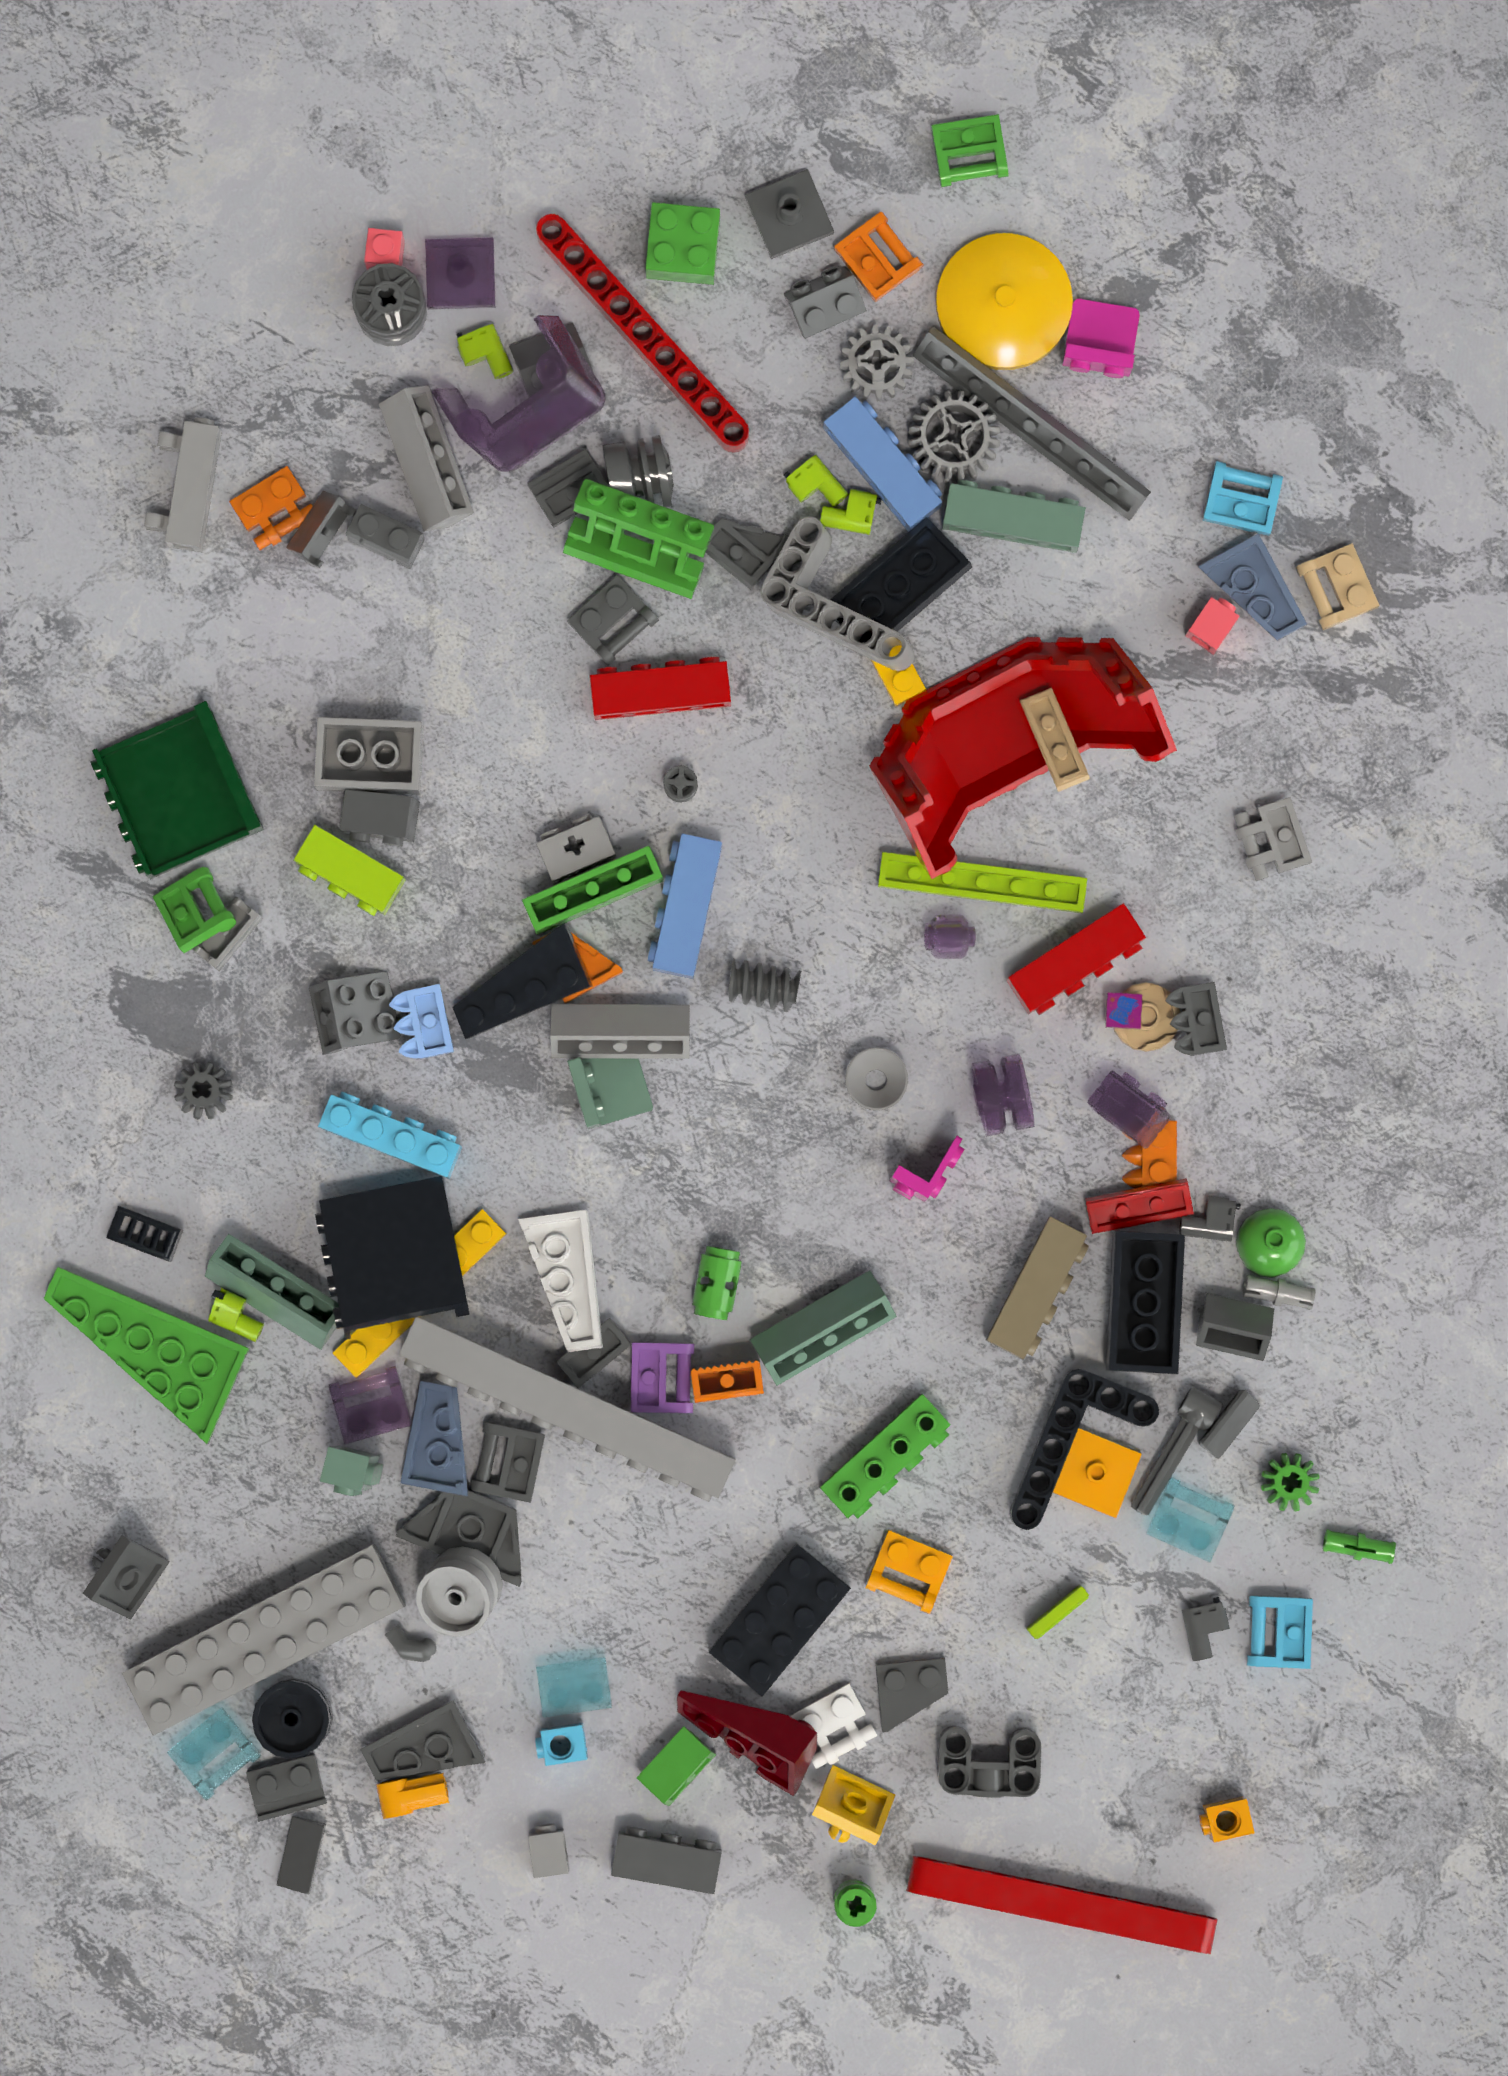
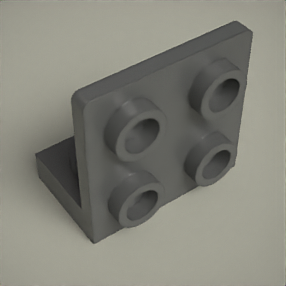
M387 972L327 980L309 988L323 1055L336 1053L350 1047L397 1040L401 1037V1034L394 1030L398 1019L396 1010L389 1006L393 995Z

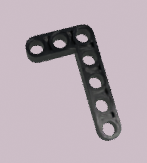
M1075 1369L1067 1372L1062 1378L1011 1505L1009 1514L1013 1524L1021 1529L1030 1530L1037 1527L1041 1522L1087 1406L1130 1424L1145 1427L1153 1424L1158 1418L1159 1407L1156 1401L1150 1396L1086 1370ZM1074 1375H1081L1087 1381V1389L1080 1395L1072 1393L1068 1386L1069 1380ZM1106 1388H1113L1119 1394V1402L1113 1408H1107L1101 1402V1394ZM1139 1401H1145L1151 1407V1415L1145 1421H1139L1133 1414V1408ZM1061 1407H1068L1074 1413V1421L1068 1427H1062L1056 1421V1412ZM1050 1439L1057 1440L1061 1445V1453L1055 1459H1048L1043 1454V1445ZM1041 1471L1047 1475L1049 1482L1046 1489L1037 1492L1031 1488L1029 1481L1032 1474ZM1023 1504H1030L1035 1509V1518L1028 1524H1023L1017 1519V1510Z

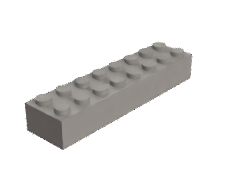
M373 1544L123 1672L122 1675L154 1736L404 1608L406 1604L376 1545Z

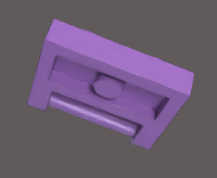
M632 1343L631 1412L693 1413V1403H690L691 1354H694L695 1344ZM667 1354H677L676 1403L666 1402Z

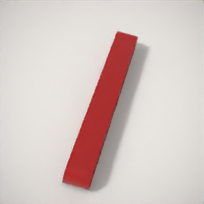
M547 214L541 217L537 223L536 230L538 242L546 253L717 443L728 452L735 453L743 450L749 440V428L746 421L563 218L556 214ZM550 226L558 227L562 231L561 235L553 240L544 237L543 232ZM577 251L584 255L583 261L577 265L569 264L565 259L570 252ZM596 276L603 277L607 284L601 290H594L588 285L591 278ZM622 301L627 303L630 308L624 315H616L611 311L612 305ZM648 327L652 331L649 339L641 341L634 337L633 333L637 328ZM661 352H670L674 355L675 360L672 364L663 366L656 361V357ZM684 377H692L697 381L698 385L692 391H685L680 388L679 382ZM707 402H715L721 409L715 416H706L701 408ZM730 427H737L743 432V437L738 441L732 442L725 438L724 433Z
M913 1856L906 1889L907 1892L1204 1954H1211L1218 1921L1217 1918L920 1856Z

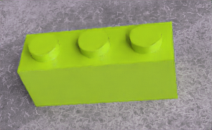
M316 825L313 826L294 858L295 863L300 866L298 869L300 874L314 882L318 877L330 883L327 887L329 891L343 899L346 898L347 894L359 900L357 907L372 916H375L377 911L384 916L386 915L406 881L400 874Z

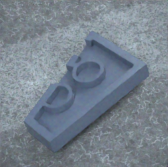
M1259 533L1198 566L1277 641L1308 625Z
M420 1381L400 1484L468 1496L458 1391L456 1387Z

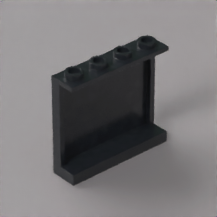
M442 1176L319 1200L321 1213L315 1214L318 1233H325L327 1244L321 1245L324 1265H331L333 1276L327 1277L330 1297L337 1296L339 1303L338 1308H333L336 1328L344 1329L346 1340L351 1339V1330L455 1309L456 1317L470 1315Z

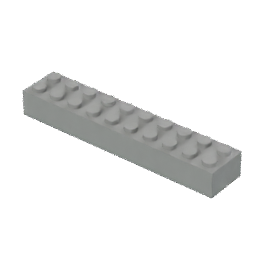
M415 1317L399 1353L400 1356L406 1358L404 1365L421 1373H425L427 1368L438 1373L435 1379L452 1387H457L458 1382L469 1386L467 1393L483 1401H488L490 1396L501 1401L499 1408L517 1416H520L521 1411L533 1415L531 1422L548 1430H551L553 1425H556L565 1430L563 1437L581 1445L585 1439L596 1443L595 1451L612 1459L615 1458L617 1453L627 1457L629 1460L626 1465L643 1473L647 1472L648 1467L661 1473L658 1478L659 1480L674 1487H678L680 1482L693 1487L690 1494L708 1502L712 1496L719 1499L736 1461L732 1457L420 1317Z

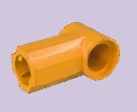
M444 1772L410 1780L400 1778L376 1784L383 1819L411 1814L416 1809L449 1803Z

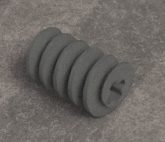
M734 958L728 985L729 1001L734 1003L737 996L741 994L743 1004L747 1005L752 996H755L757 1007H761L764 1001L768 999L771 1010H775L778 1003L782 1001L784 1012H788L792 1005L796 1004L802 971L799 970L794 979H791L789 968H785L779 977L777 976L775 966L772 965L768 972L764 974L762 963H757L753 972H751L749 963L744 960L739 969H736Z

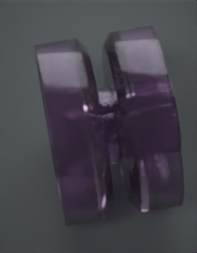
M1019 1053L1001 1058L999 1063L1001 1079L997 1078L995 1067L990 1060L971 1063L975 1105L978 1116L981 1117L986 1137L1005 1132V1111H1008L1012 1127L1016 1131L1035 1127L1028 1082Z

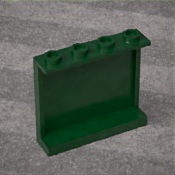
M207 701L193 706L195 710L99 751L97 748L92 750L95 760L90 761L97 779H105L109 791L104 792L108 805L112 812L118 809L123 821L117 824L125 843L132 842L136 851L135 854L131 855L134 865L139 874L145 872L150 880L264 830Z

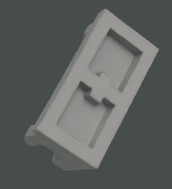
M235 897L226 908L227 911L232 912L236 925L226 932H218L192 949L218 971L224 967L263 919L238 897Z

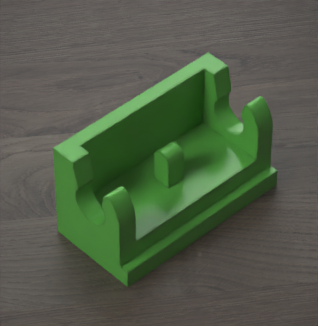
M683 1726L636 1778L664 1805L670 1806L711 1762L716 1754L692 1731Z

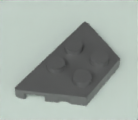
M468 1490V1496L442 1492L396 1534L398 1538L437 1554H441L450 1548L462 1546L477 1549L492 1559L500 1571L502 1580L518 1587L521 1586L522 1574L517 1510L470 1490Z

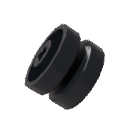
M297 1678L280 1681L266 1690L255 1704L252 1716L254 1734L262 1747L275 1756L288 1759L305 1756L318 1748L330 1733L333 1721L331 1703L324 1691L311 1681ZM290 1712L298 1716V1722L294 1726H292L290 1720H285L286 1715Z

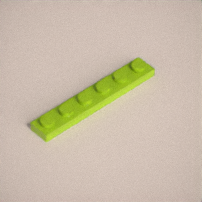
M882 852L878 887L1083 913L1087 878L956 862L949 872L931 879L917 856Z

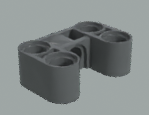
M949 1726L940 1734L938 1782L947 1793L987 1798H1001L1004 1796L1029 1797L1039 1789L1041 1778V1741L1032 1730L1021 1728L1011 1734L1008 1742V1761L980 1762L971 1759V1738L962 1727ZM952 1733H959L965 1739L963 1748L956 1752L948 1750L945 1745L946 1738ZM1025 1735L1032 1737L1034 1740L1033 1750L1028 1754L1018 1753L1015 1748L1017 1739ZM951 1768L960 1769L964 1775L962 1783L956 1787L948 1786L944 1781L945 1773ZM1020 1771H1029L1033 1775V1783L1027 1789H1018L1014 1784V1778Z

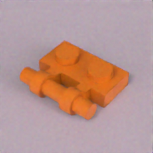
M285 466L229 501L248 532L258 526H261L264 533L253 539L259 550L264 549L270 544L273 546L277 545L282 541L281 537L299 528L313 507L312 504H309L301 510L297 508L295 503L305 498L306 495L288 466ZM287 510L290 517L272 526L269 519Z

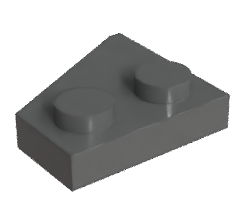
M945 1658L876 1664L882 1732L890 1731L948 1694Z

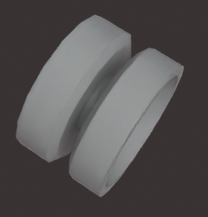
M462 1546L446 1550L437 1556L417 1587L416 1603L420 1615L430 1627L441 1634L453 1637L471 1635L483 1626L501 1597L503 1582L500 1571L490 1557L477 1549Z

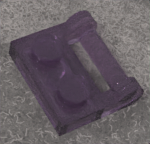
M396 1366L385 1368L386 1372L340 1385L339 1382L329 1384L344 1445L412 1426ZM390 1386L392 1395L346 1408L344 1398Z

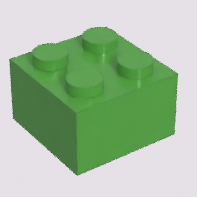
M652 202L646 259V279L714 285L720 209Z

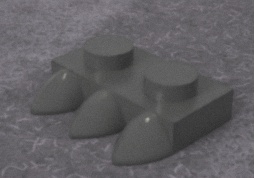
M1215 982L1181 987L1168 995L1165 1000L1168 1004L1176 1008H1182V1012L1171 1020L1170 1025L1187 1034L1175 1044L1174 1048L1177 1051L1195 1056L1227 1050Z

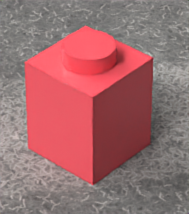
M368 228L364 259L366 268L369 269L378 264L388 263L402 266L405 246L403 232Z
M1211 597L1185 636L1214 655L1240 616L1235 613V606L1223 598L1215 600Z

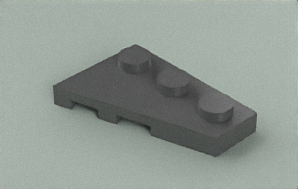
M454 1700L360 1749L376 1780L486 1762Z

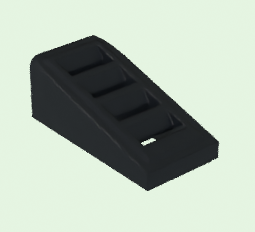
M118 1206L106 1238L162 1260L172 1262L184 1230ZM125 1216L131 1218L125 1237H122L118 1233ZM138 1221H141L144 1224L138 1240L135 1242L131 1238ZM150 1226H154L156 1230L150 1246L143 1245ZM164 1230L169 1232L162 1251H159L156 1248Z

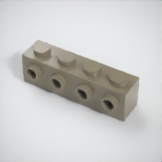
M1051 1216L1048 1217L985 1341L1022 1360L1026 1354L1034 1355L1042 1339L1037 1336L1042 1323L1050 1324L1058 1308L1053 1305L1058 1292L1066 1293L1074 1277L1068 1274L1074 1261L1080 1264L1089 1248V1245L1084 1243L1087 1238L1086 1234Z

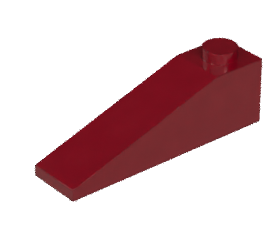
M683 1690L677 1695V1712L709 1737L717 1738L720 1736L731 1749L729 1752L737 1759L744 1755L756 1764L758 1768L755 1772L763 1779L792 1796L797 1793L817 1750V1732L809 1723L804 1720L797 1721L789 1715Z

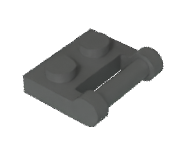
M619 575L614 577L567 620L568 624L607 666L615 661L616 658L614 656L648 625L652 627L659 621L652 610L642 602ZM634 609L639 616L604 646L599 639Z
M484 1422L482 1432L485 1433L481 1457L476 1480H472L470 1490L531 1503L545 1434ZM499 1436L508 1437L499 1485L491 1484L489 1481Z

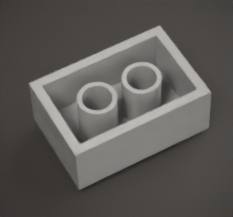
M317 717L315 788L317 791L345 792V789L383 794L421 795L424 732L422 722Z

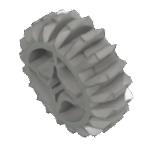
M945 391L944 402H941L937 395H933L931 397L933 408L923 402L920 405V409L925 416L914 413L912 420L920 426H910L908 431L909 434L917 436V438L909 440V447L920 448L913 453V458L915 460L925 458L920 466L921 470L926 471L930 466H933L934 469L931 475L933 479L939 476L940 471L945 472V483H950L952 474H957V480H964V472L966 471L972 479L977 478L978 474L975 466L982 471H986L989 466L983 458L994 461L996 453L989 448H998L1000 446V440L991 437L1000 433V427L989 426V424L996 420V415L992 413L984 416L983 414L988 409V404L984 402L978 408L975 407L976 395H972L969 402L963 401L964 391L958 392L957 400H952L951 392ZM948 412L964 413L974 421L957 422ZM938 416L943 432L933 442L928 444L926 430L929 424ZM949 429L950 431L955 430V434L957 432L962 434L959 441L960 446L958 443L954 444L953 440L952 442L947 440ZM981 430L982 446L973 457H970L966 441L974 436L975 432ZM950 451L961 462H948L942 460L934 453Z

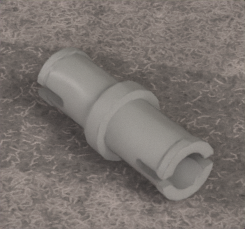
M1247 1275L1245 1278L1243 1297L1248 1296L1272 1301V1304L1275 1306L1287 1304L1307 1308L1308 1310H1311L1316 1294L1315 1288L1287 1284L1285 1279L1280 1278L1277 1281L1252 1277L1251 1275Z

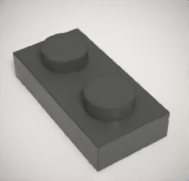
M611 1318L601 1324L603 1348L567 1352L556 1361L577 1388H580L632 1345Z

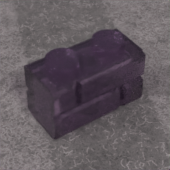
M1110 1071L1100 1087L1088 1099L1087 1103L1094 1112L1146 1149L1170 1120L1171 1116L1165 1109L1167 1103L1152 1091L1148 1096L1140 1091L1138 1088L1141 1084L1128 1073L1124 1072L1120 1076L1116 1072Z

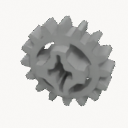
M873 325L871 334H867L863 328L859 329L860 339L857 340L850 336L848 343L852 348L842 349L841 355L848 360L840 362V369L849 371L843 376V381H853L851 392L855 393L862 389L864 391L863 399L865 400L868 399L870 393H874L877 402L881 401L882 393L885 392L892 399L895 397V387L901 390L906 388L902 378L911 379L913 372L906 368L914 365V358L906 357V354L911 351L910 344L901 346L900 343L903 339L901 333L894 338L891 337L890 327H887L884 333H879L877 325ZM882 343L892 347L896 353H890L883 347ZM866 344L870 345V348L864 355H858V357H855L857 352L863 346H865ZM873 357H879L880 362L883 363L880 370H875L874 364H871ZM896 370H899L897 375L891 381L887 383L884 382L885 377L890 372H896ZM858 374H865L872 384L861 379Z

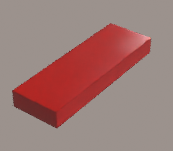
M1187 1178L1085 1198L1092 1234L1194 1214Z

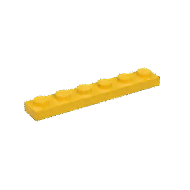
M483 1209L454 1235L462 1277L507 1235ZM415 1318L357 1329L351 1334V1339L345 1340L332 1354L355 1378H358L412 1326Z

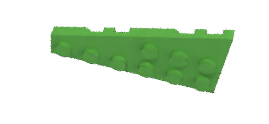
M57 1267L44 1300L73 1326L77 1327L128 1375L169 1409L182 1423L187 1425L201 1440L209 1444L250 1348Z

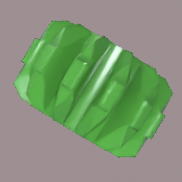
M1282 1453L1280 1455L1282 1466L1274 1459H1270L1268 1464L1275 1471L1273 1473L1268 1471L1261 1472V1476L1271 1479V1483L1263 1484L1260 1488L1262 1491L1273 1489L1274 1492L1267 1498L1268 1503L1272 1504L1281 1497L1278 1509L1285 1511L1290 1500L1291 1508L1296 1512L1300 1510L1299 1498L1306 1505L1312 1503L1306 1492L1309 1491L1317 1494L1319 1488L1309 1486V1481L1318 1480L1320 1476L1318 1473L1307 1475L1306 1472L1314 1465L1312 1461H1307L1299 1467L1302 1460L1301 1454L1296 1453L1290 1465L1289 1456L1287 1453ZM1292 1472L1296 1475L1293 1479L1298 1480L1297 1488L1291 1487L1289 1492L1284 1490L1286 1485L1282 1484V1478L1289 1477Z

